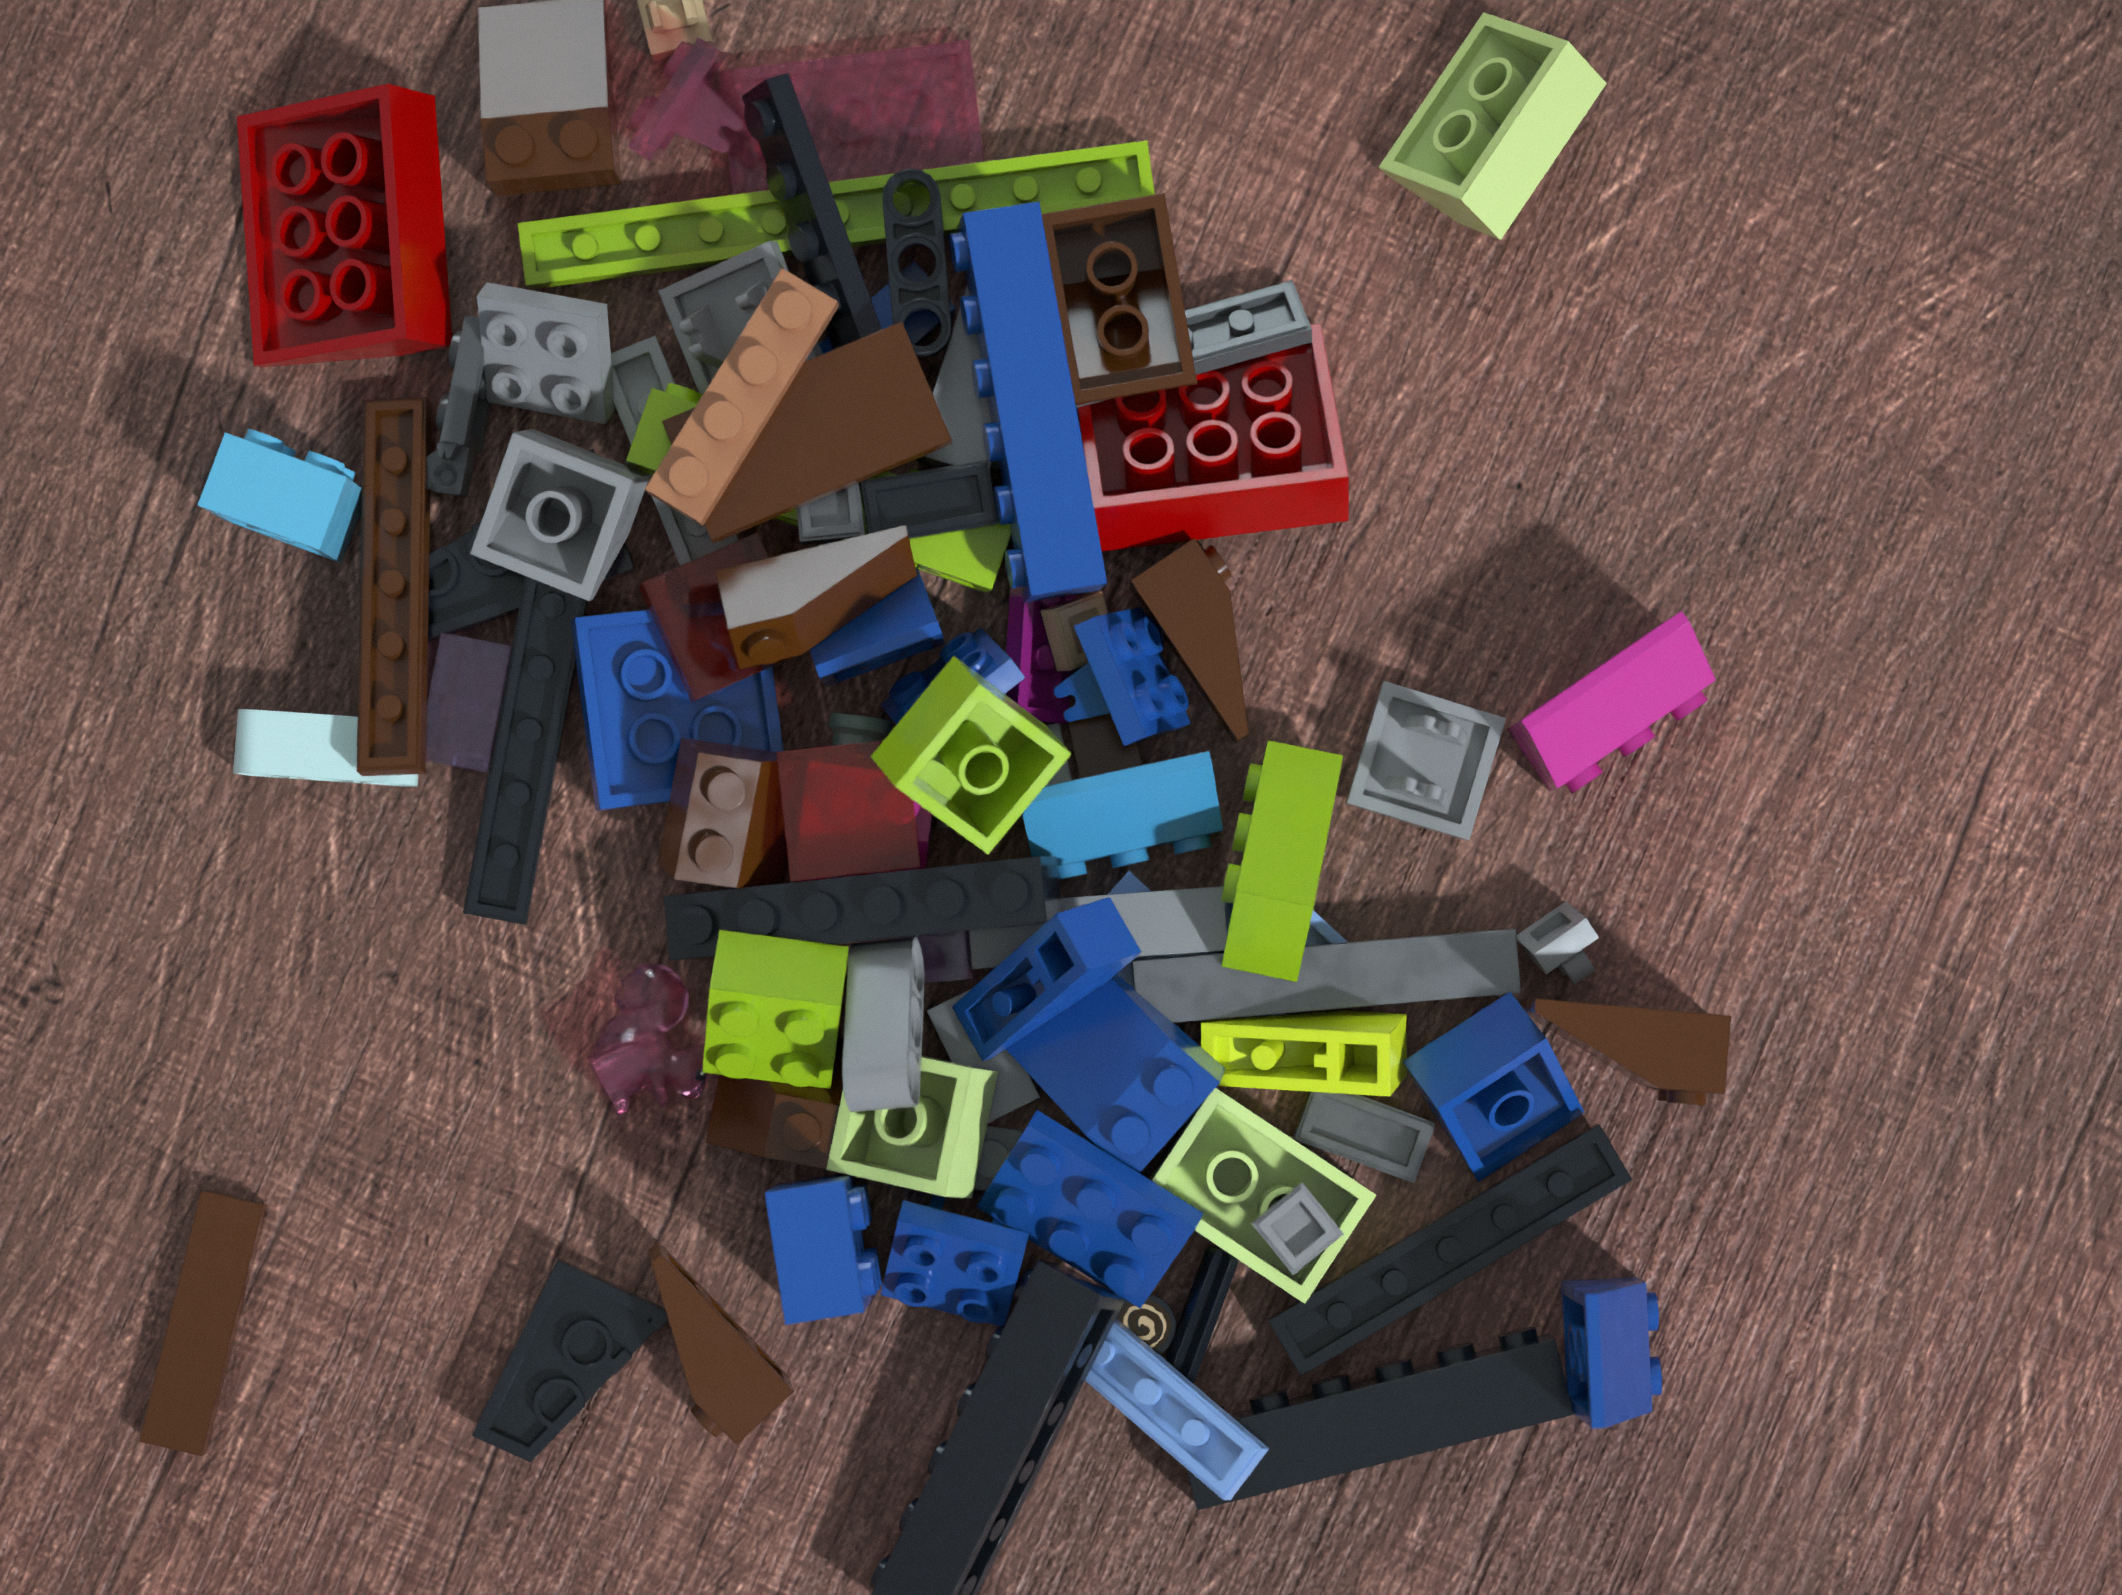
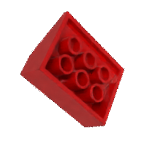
M383 84L236 116L254 366L274 367L394 357L449 348L452 340L435 95L392 84Z
M1321 323L1310 325L1312 328L1311 343L1197 374L1196 385L1108 399L1077 408L1102 552L1191 541L1194 538L1200 540L1349 521V474Z

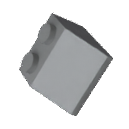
M535 429L514 432L508 444L470 554L591 601L630 533L650 475Z

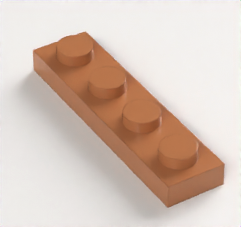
M781 268L645 487L648 494L699 525L703 526L838 309V301Z

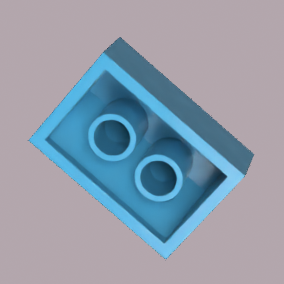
M1209 751L1045 786L1022 813L1031 857H1057L1059 880L1087 874L1085 862L1110 857L1112 868L1149 861L1147 848L1172 843L1175 855L1212 847L1210 835L1223 831Z

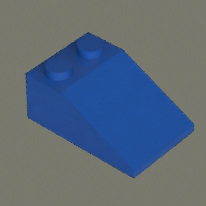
M1118 974L1006 1049L1091 1141L1104 1152L1138 1173L1144 1169L1217 1087L1226 1069L1136 992Z
M1637 1277L1561 1281L1565 1381L1574 1415L1591 1429L1606 1428L1652 1412V1396L1661 1395L1660 1359L1658 1356L1650 1357L1649 1331H1657L1659 1327V1309L1656 1292H1647L1646 1281Z

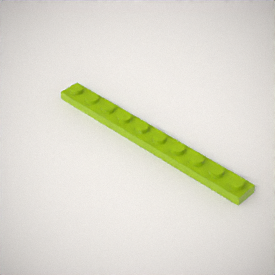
M1147 140L922 170L931 175L938 185L942 204L944 235L958 233L957 225L962 214L967 212L1040 202L1041 213L1044 214L1155 195ZM894 174L828 182L852 247L886 243L882 201L883 190L888 179ZM908 183L897 190L893 204L902 215L916 217L927 210L931 197L924 186L918 183ZM770 190L517 223L525 286L528 290L714 266L768 241H777L783 256L794 255L789 244V225L780 201L774 198Z

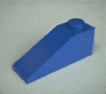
M1107 897L1055 914L957 1001L952 1008L983 1062L993 1058L1104 985L1141 953V950L1111 898Z

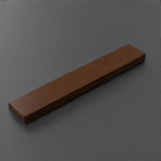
M427 397L364 400L357 772L361 776L426 774L430 490L427 489L426 457L431 454L432 403Z

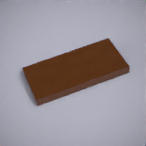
M902 322L804 362L706 520L705 526L713 543L953 444ZM695 408L662 421L671 445Z

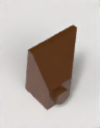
M838 1038L831 1089L811 1086L797 1087L787 1083L748 1078L734 1079L719 1075L706 1143L764 1158L826 1170L843 1092L844 1039Z

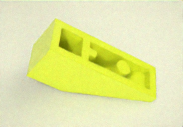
M1328 1011L1209 1019L1201 1022V1047L1226 1068L1217 1086L1390 1097L1407 1076V1069L1403 1063L1407 1059L1406 1014Z

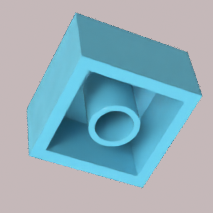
M248 428L244 439L225 432L198 506L224 521L342 564L362 512V488L353 482L356 472L345 468V464L312 451H308L305 461L294 458L296 450L285 446V442Z

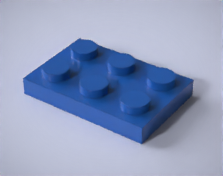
M1038 1110L1031 1118L976 1206L1009 1228L1029 1233L1028 1239L1140 1309L1190 1238L1204 1214Z

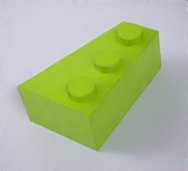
M1268 740L1263 765L1250 763L1243 801L1254 803L1252 815L1239 813L1232 851L1244 853L1242 865L1228 864L1221 901L1233 904L1221 967L1297 982L1314 908L1343 755Z

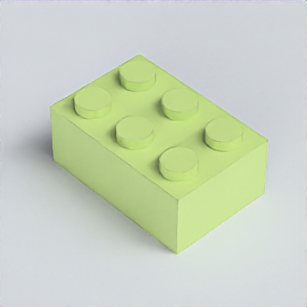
M1217 1088L1193 1112L1149 1178L1154 1183L1204 1213L1195 1229L1196 1232L1304 1304L1376 1197V1194ZM1302 1182L1344 1234L1297 1273L1292 1275L1251 1222Z

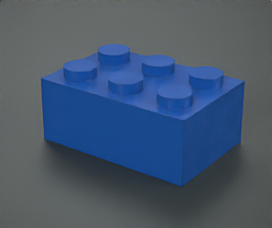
M841 1173L778 1183L766 1191L765 1198L785 1325L864 1313L872 1301L873 1295H877V1290H880V1286L883 1285L877 1247L865 1249L863 1229H867L870 1222H873L867 1184L856 1185L854 1176Z

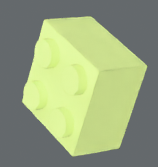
M921 1055L918 1106L850 1112L843 1090L826 1170L944 1197L972 1198L998 1072Z

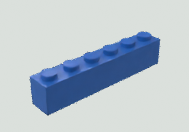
M1040 202L963 213L957 225L958 233L949 234L950 254L954 271H965L969 296L960 298L961 316L966 335L976 334L980 359L972 360L971 362L972 378L977 398L987 397L991 422L983 424V440L988 461H998L1003 486L994 487V500L999 524H1010L1014 549L1005 551V563L1011 589L1021 588L1023 603L1099 591L1107 584Z

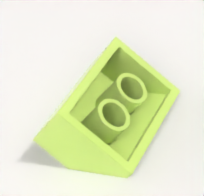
M1483 12L1378 168L1457 223L1501 240L1607 83L1569 41Z

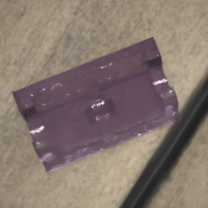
M441 633L427 702L426 762L484 773L489 771L492 745L512 646Z

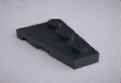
M556 1258L472 1430V1436L531 1463L585 1407V1403L614 1373L617 1374L633 1357L632 1354L668 1321L665 1307L562 1259Z

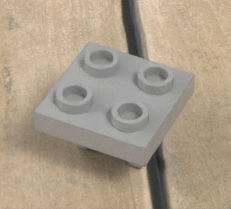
M777 241L763 243L658 290L699 393L704 394L781 268L790 272ZM818 341L805 361L823 354Z
M487 282L477 295L481 345L484 347V375L486 378L487 402L606 424L615 411L607 304Z
M1383 681L1345 804L1469 841L1506 718Z

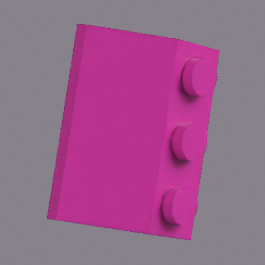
M1681 611L1649 631L1507 730L1550 792L1565 784L1572 794L1603 773L1597 761L1617 748L1622 756L1626 757L1653 739L1655 734L1649 726L1670 712L1677 722L1707 702L1708 699L1702 692V689L1716 681L1689 620Z

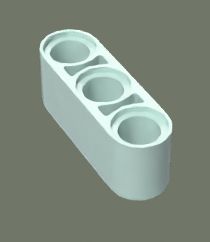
M238 709L233 774L390 786H418V774L361 776L357 772L358 717Z

